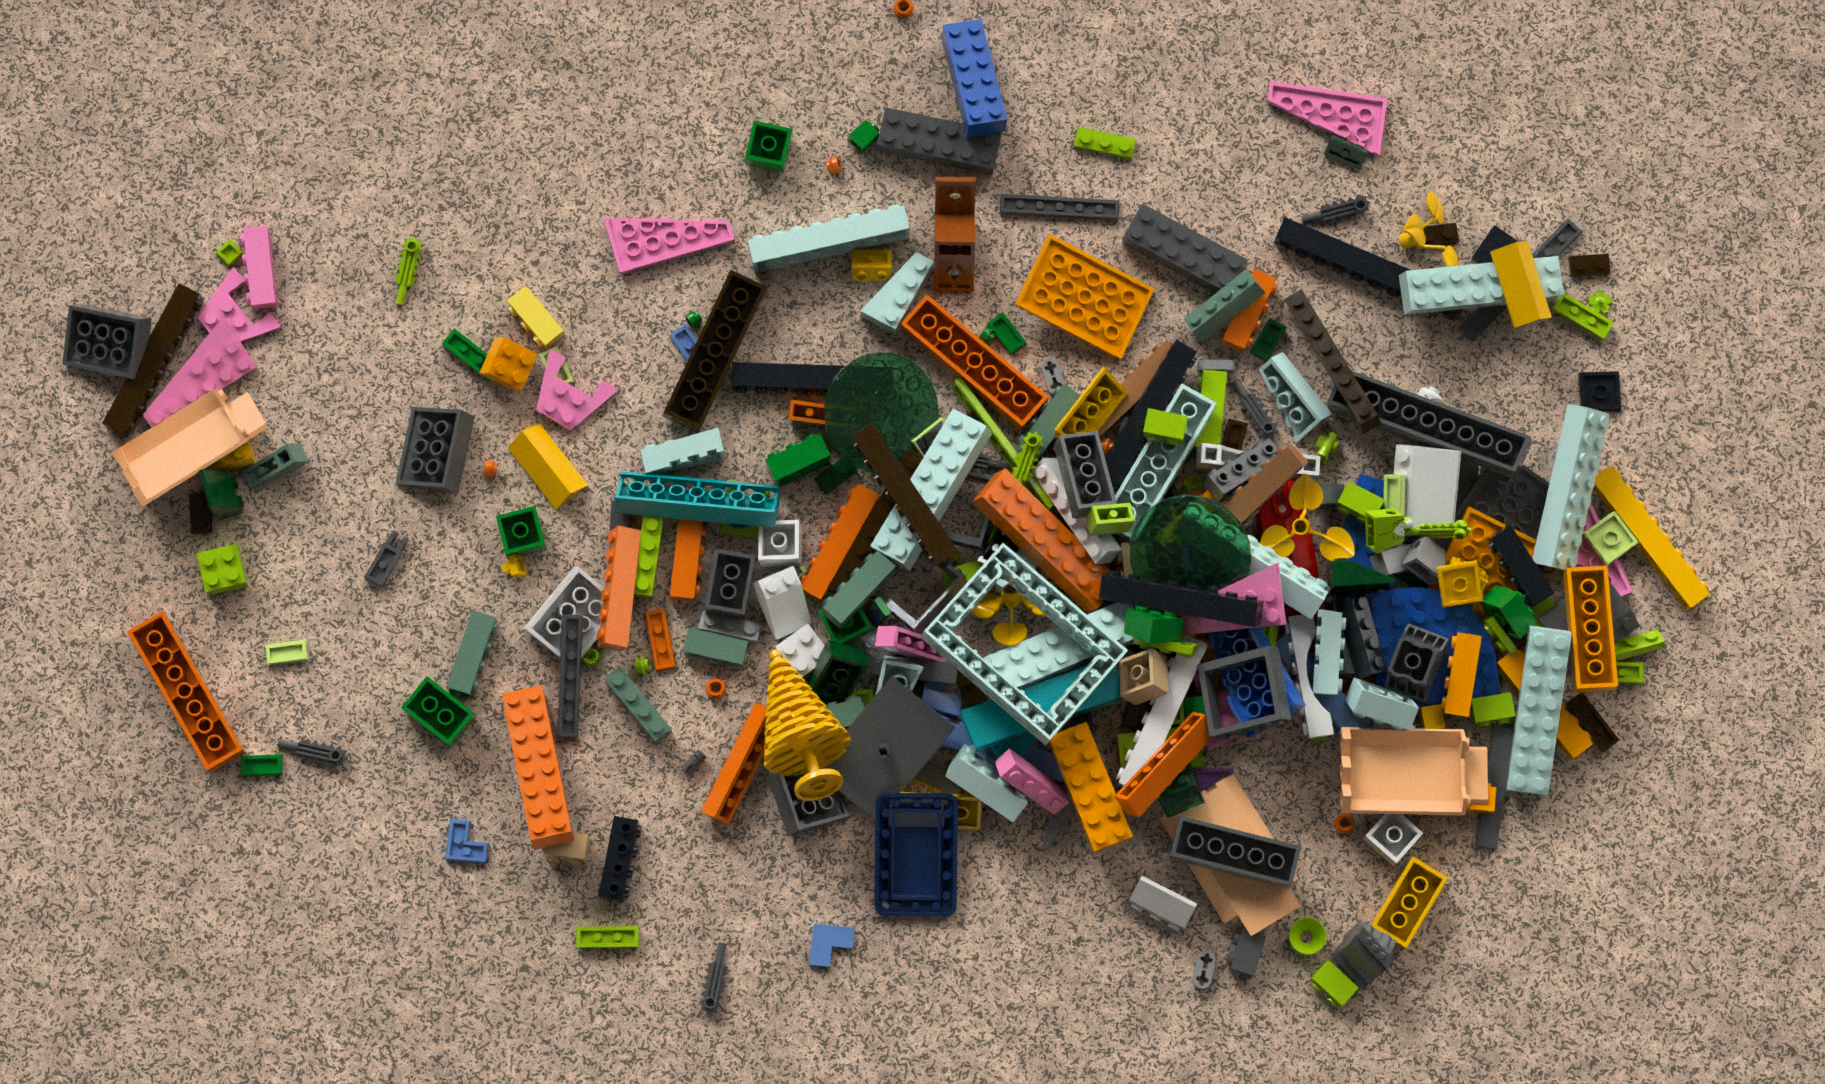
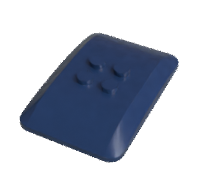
M885 792L876 798L874 907L878 914L882 916L947 917L956 911L958 801L953 794Z

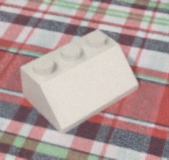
M1143 876L1139 879L1128 901L1131 903V908L1142 912V910L1149 912V917L1159 922L1161 919L1168 922L1167 926L1176 931H1179V929L1184 930L1197 906V903Z

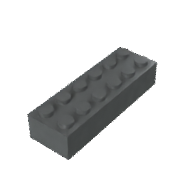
M885 107L877 142V151L993 175L1002 132L967 138L963 123Z
M1141 204L1122 240V244L1214 293H1217L1242 273L1248 260L1144 204Z
M1180 816L1169 859L1290 889L1293 884L1301 846Z

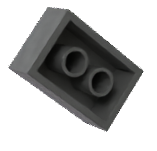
M715 549L705 602V612L745 619L755 566V555Z

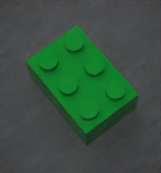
M811 434L805 437V441L799 444L797 442L791 443L786 446V450L782 452L774 451L767 455L768 458L765 459L766 469L775 486L782 487L831 464V455L820 434Z
M428 676L425 677L401 707L407 715L449 748L454 746L477 717L474 712Z

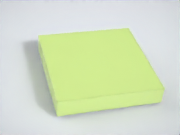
M1615 510L1582 534L1605 566L1614 562L1639 543Z

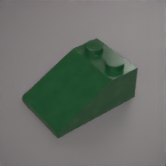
M199 470L210 509L217 518L223 520L242 514L241 507H245L242 496L237 495L236 488H239L236 477H232L227 471Z
M1346 558L1334 559V562H1331L1327 568L1329 593L1390 590L1395 583L1394 578L1354 561H1346Z
M832 640L827 641L819 655L809 684L813 692L817 694L825 705L836 701L838 704L845 702V698L851 696L868 667L865 650Z

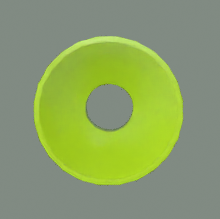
M1301 918L1290 928V944L1300 954H1315L1326 943V930L1322 923L1314 918ZM1308 931L1312 934V941L1310 943H1303L1301 941L1300 935L1302 932Z

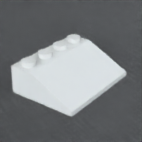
M1409 444L1396 445L1393 475H1406L1404 517L1409 516L1412 519L1413 527H1419V524H1433L1434 522L1436 524H1441L1442 522L1455 523L1461 451Z
M574 566L523 629L560 658L561 614L583 615L582 658L596 641L597 631L601 624L599 613L603 606L601 594L604 588L580 567Z

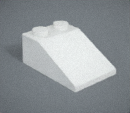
M794 566L751 584L775 640L798 631L807 623L809 625L812 624L802 584Z

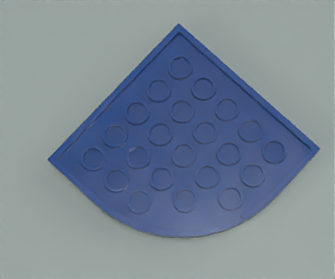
M1409 587L1365 593L1387 668V672L1375 676L1376 685L1385 687L1386 678L1389 673L1388 668L1397 643L1409 623L1449 638L1448 648L1444 652V658L1438 669L1428 700L1424 703L1412 698L1419 709L1421 707L1442 704L1443 696L1447 697L1448 689L1444 688L1446 676L1450 677L1451 668L1447 667L1449 656H1454L1455 648H1451L1452 636H1457V632L1482 636L1472 699L1501 694L1496 657L1491 638L1483 628L1484 625L1479 617L1467 605L1443 608L1440 591L1429 588Z

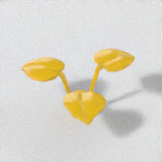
M1433 191L1429 192L1426 202L1428 210L1432 215L1431 220L1423 224L1419 215L1413 214L1404 226L1403 231L1406 233L1399 235L1401 247L1403 249L1411 247L1416 249H1441L1447 267L1459 266L1458 256L1452 246L1425 245L1426 237L1423 228L1432 224L1435 220L1439 225L1442 224L1445 216L1441 201Z
M1303 474L1295 481L1289 494L1292 508L1296 510L1303 509L1300 518L1296 519L1292 524L1293 530L1288 535L1286 528L1273 525L1265 530L1260 544L1271 547L1281 557H1287L1295 548V544L1290 538L1295 533L1305 535L1309 532L1324 538L1320 543V551L1326 559L1334 561L1337 558H1352L1355 554V547L1351 536L1346 530L1340 527H1331L1328 529L1327 534L1324 535L1312 530L1310 522L1305 519L1307 509L1314 510L1321 505L1323 491L1319 484L1308 474Z
M1010 584L1003 587L1001 598L995 594H986L971 611L979 619H990L994 616L995 612H1000L1003 603L1009 607L1010 623H1000L993 629L994 640L1003 646H1016L1024 641L1027 636L1025 624L1014 623L1013 608L1018 606L1020 600L1028 610L1032 609L1034 615L1046 616L1030 601L1025 600L1023 595Z

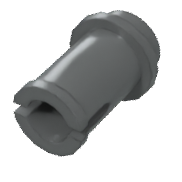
M700 750L693 751L694 754L681 766L690 776L702 762L705 763L704 760L707 758Z

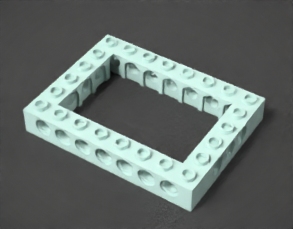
M1004 543L1000 545L921 635V638L1045 746L1128 651ZM1001 577L1095 657L1047 713L1040 708L1041 705H1036L1029 699L1023 690L1020 691L1015 687L1007 676L1004 677L993 667L992 663L989 664L978 655L976 649L973 650L963 642L960 635L956 636L953 633Z

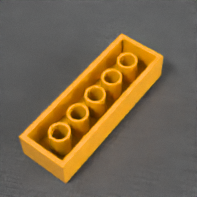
M1608 567L1566 568L1563 572L1567 627L1568 631L1572 633L1570 662L1573 693L1614 691L1618 687Z
M1087 722L1056 733L1049 741V745L1093 854L1131 840L1133 835L1122 808L1114 797L1116 793Z

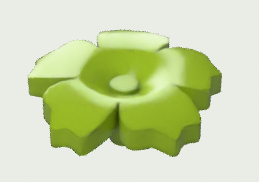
M1598 290V292L1594 293V296H1589L1588 302L1589 305H1593L1591 309L1598 313L1601 310L1605 314L1609 312L1610 306L1608 304L1612 303V297L1604 296V291Z

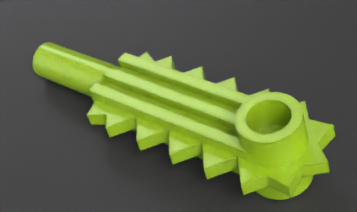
M415 237L412 239L406 238V243L402 244L405 250L400 252L403 258L398 260L402 265L397 267L400 273L395 275L397 279L394 282L400 285L395 303L400 306L404 305L407 287L414 286L413 282L416 281L413 275L418 273L415 267L420 265L416 260L422 258L418 253L423 250L421 247L422 241H417Z
M1037 431L1033 434L1028 432L1027 437L1023 438L1026 444L1020 446L1023 451L1017 453L1020 459L1015 461L1017 467L1012 468L1014 471L1012 475L1021 484L1030 481V477L1033 476L1030 470L1036 469L1033 463L1038 461L1035 455L1040 454L1041 452L1038 448L1044 446L1041 442L1043 437L1038 436Z
M1458 520L1455 523L1442 522L1441 524H1436L1434 522L1433 524H1419V527L1406 529L1404 533L1405 536L1420 535V538L1427 536L1437 539L1455 538L1456 540H1464L1466 536L1470 535L1469 532L1472 529L1467 527V522Z

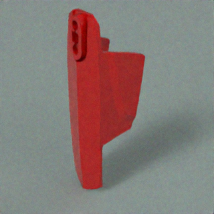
M1289 480L1281 488V492L1279 494L1275 493L1259 509V513L1255 514L1253 530L1258 543H1260L1265 530L1273 525L1283 526L1287 529L1289 535L1293 530V522L1300 518L1303 509L1296 510L1292 508L1289 501L1290 490L1295 483L1292 480ZM1280 505L1285 506L1286 510L1284 513L1279 511ZM1309 532L1305 535L1295 533L1290 538L1294 542L1295 548L1287 558L1292 561L1293 565L1298 568L1302 567L1309 571L1310 575L1314 578H1319L1312 534ZM1323 602L1319 607V610H1324ZM1284 603L1286 622L1290 616L1303 615ZM1316 612L1315 615L1313 616V617H1314V622H1315V628H1316V624H1317V612Z

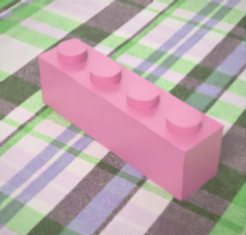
M267 226L244 228L243 235H240L241 246L245 247L246 253L242 255L248 272L244 274L246 286L249 285L250 293H247L248 305H251L254 310L278 307L270 231Z
M878 626L876 647L912 659L947 662L943 656L921 638V634L898 626Z
M1008 749L995 761L1002 779L1055 815L1069 803L1063 786L1011 749Z

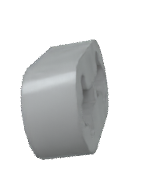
M1052 358L1044 360L1041 372L1047 390L1052 395L1055 390L1051 389L1053 379L1056 380L1057 385L1061 384V387L1065 382L1058 362ZM1049 363L1051 366L1056 367L1053 369V376H1051L1049 370H1045Z
M1199 360L1197 361V372L1202 373L1204 369L1227 372V374L1234 373L1235 361Z
M1209 950L1201 951L1196 959L1193 984L1198 989H1206L1212 981L1216 957ZM1208 954L1212 962H1208L1205 969L1203 968L1204 961L1200 960V958ZM1202 971L1205 972V979L1208 980L1203 986L1199 985V981L1196 980L1197 977L1201 976Z

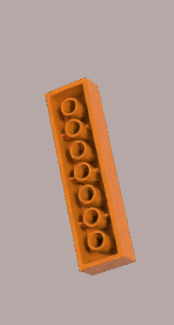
M926 295L902 321L900 330L957 378L962 377L971 390L1021 432L1040 412L1043 405L1048 402L1049 397L930 296Z
M1006 468L995 473L972 503L1086 613L1098 609L1104 601L1099 599L1102 574L1109 573V569L1104 564H1095L1079 539Z
M161 611L128 630V635L205 769L211 774L246 754L168 616Z
M539 685L504 693L502 698L533 849L537 850L575 841L543 687Z

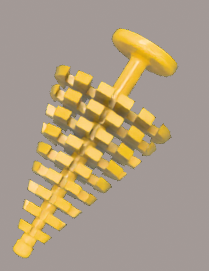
M772 650L769 653L771 662L769 664L770 675L766 703L764 766L767 770L769 769V772L773 774L779 772V775L790 776L798 772L797 775L807 773L795 784V795L803 801L823 799L840 789L843 784V778L834 769L820 768L834 762L847 751L845 748L850 746V735L834 717L832 712L827 709L817 694L813 692L812 688L798 675L796 669L791 667V663L787 659L782 658L780 650Z

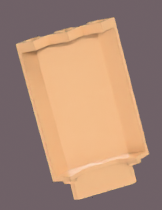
M216 387L112 452L123 469L122 473L131 485L132 492L142 507L268 429L249 392L227 404L226 400L228 398L222 389L218 390Z
M1341 727L1339 747L1341 752L1340 805L1342 813L1465 815L1466 807H1470V804H1488L1487 747H1469V738L1465 737L1464 730L1413 728L1407 730L1403 728L1400 731L1395 728Z
M1234 774L1220 780L1214 786L1200 792L1189 801L1177 806L1160 818L1172 840H1174L1180 816L1273 839ZM1188 864L1223 923L1225 924L1231 920L1235 923L1241 919L1250 936L1300 907L1290 889ZM1296 874L1294 875L1293 882L1298 880Z

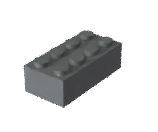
M1098 431L1059 435L1054 449L1072 518H1085L1092 506L1117 504Z

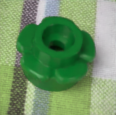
M689 310V313L685 315L687 323L692 329L700 328V322H702L700 314L697 311Z
M985 327L979 339L989 344L995 335L992 333L993 328Z

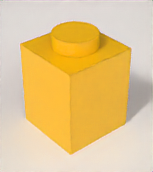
M1441 704L1421 707L1419 709L1422 729L1446 728Z

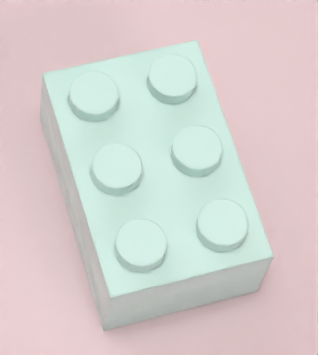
M1353 678L1345 697V701L1354 712V715L1360 718H1365L1366 716L1373 718L1372 720L1378 724H1384V722L1391 724V727L1400 731L1403 728L1411 729L1419 709L1411 697L1357 678Z

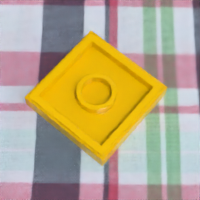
M1477 560L1436 567L1443 608L1483 601Z

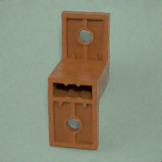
M936 177L934 291L974 292L976 177ZM953 193H958L960 197L954 199L951 198L950 195ZM957 270L959 274L951 275L949 272Z

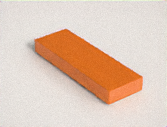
M665 608L645 612L656 672L676 668Z

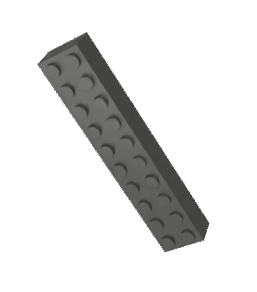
M1352 371L1382 423L1375 428L1425 447L1461 451V460L1509 478L1517 479L1532 445L1531 436ZM1334 385L1327 401L1328 409L1333 413L1355 420Z

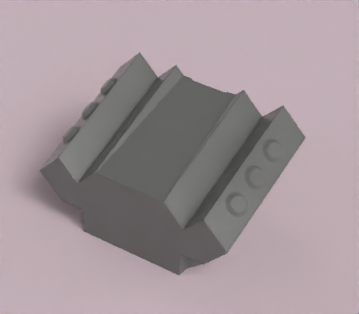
M1408 623L1402 637L1399 638L1390 662L1385 688L1426 703L1430 696L1431 688L1435 683L1438 669L1443 661L1444 652L1448 648L1449 638Z
M1359 921L1344 935L1342 942L1333 953V958L1353 978V981L1365 990L1368 984L1371 985L1378 976H1382L1385 969H1389L1393 963L1392 951L1396 940L1392 939L1390 935L1376 930L1372 925Z

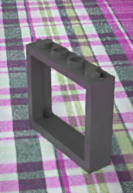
M971 469L965 480L986 485L994 476V473H990L989 476L983 474L980 470ZM986 516L979 538L947 530L945 532L954 545L983 552L989 542L994 523Z
M925 548L921 551V554L929 559L927 556L930 552ZM952 563L941 569L954 582L917 621L879 589L871 598L875 600L881 597L890 609L891 615L912 632L922 635L924 630L966 585L967 580L965 577L967 575L960 568L954 569Z
M1266 646L1197 665L1210 737L1218 738V741L1228 740L1230 735L1244 736L1250 730H1254V732L1266 730V726L1279 727L1284 724L1283 722L1291 720L1279 647ZM1266 659L1275 714L1221 727L1212 673Z

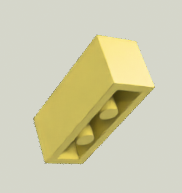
M527 286L507 300L510 306L507 308L513 317L518 316L522 320L521 326L527 333L529 331L533 333V340L539 347L544 346L547 350L565 336L561 326Z

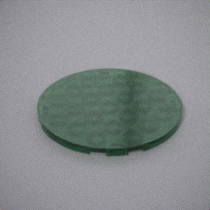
M878 352L865 354L854 359L836 374L825 397L823 414L825 415V430L828 439L838 452V455L857 469L876 473L873 468L868 469L863 461L866 457L862 452L858 454L852 445L855 442L852 435L872 423L900 464L908 448L918 453L911 441L938 420L939 410L934 387L928 376L917 364L898 354Z
M1178 495L1156 503L1143 514L1131 536L1129 559L1133 574L1141 575L1140 579L1148 580V577L1159 578L1162 583L1176 581L1179 582V586L1186 587L1187 584L1198 585L1201 590H1206V588L1221 590L1248 577L1252 553L1250 541L1244 527L1230 510L1206 497Z

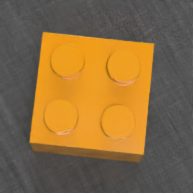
M495 337L479 374L512 391H522L538 354L506 337Z

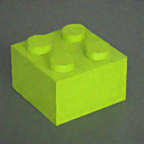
M237 544L197 553L204 589L208 596L249 587L241 550Z

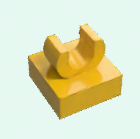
M516 554L507 556L508 563L501 565L502 573L507 572V574L519 578L527 576L523 556Z

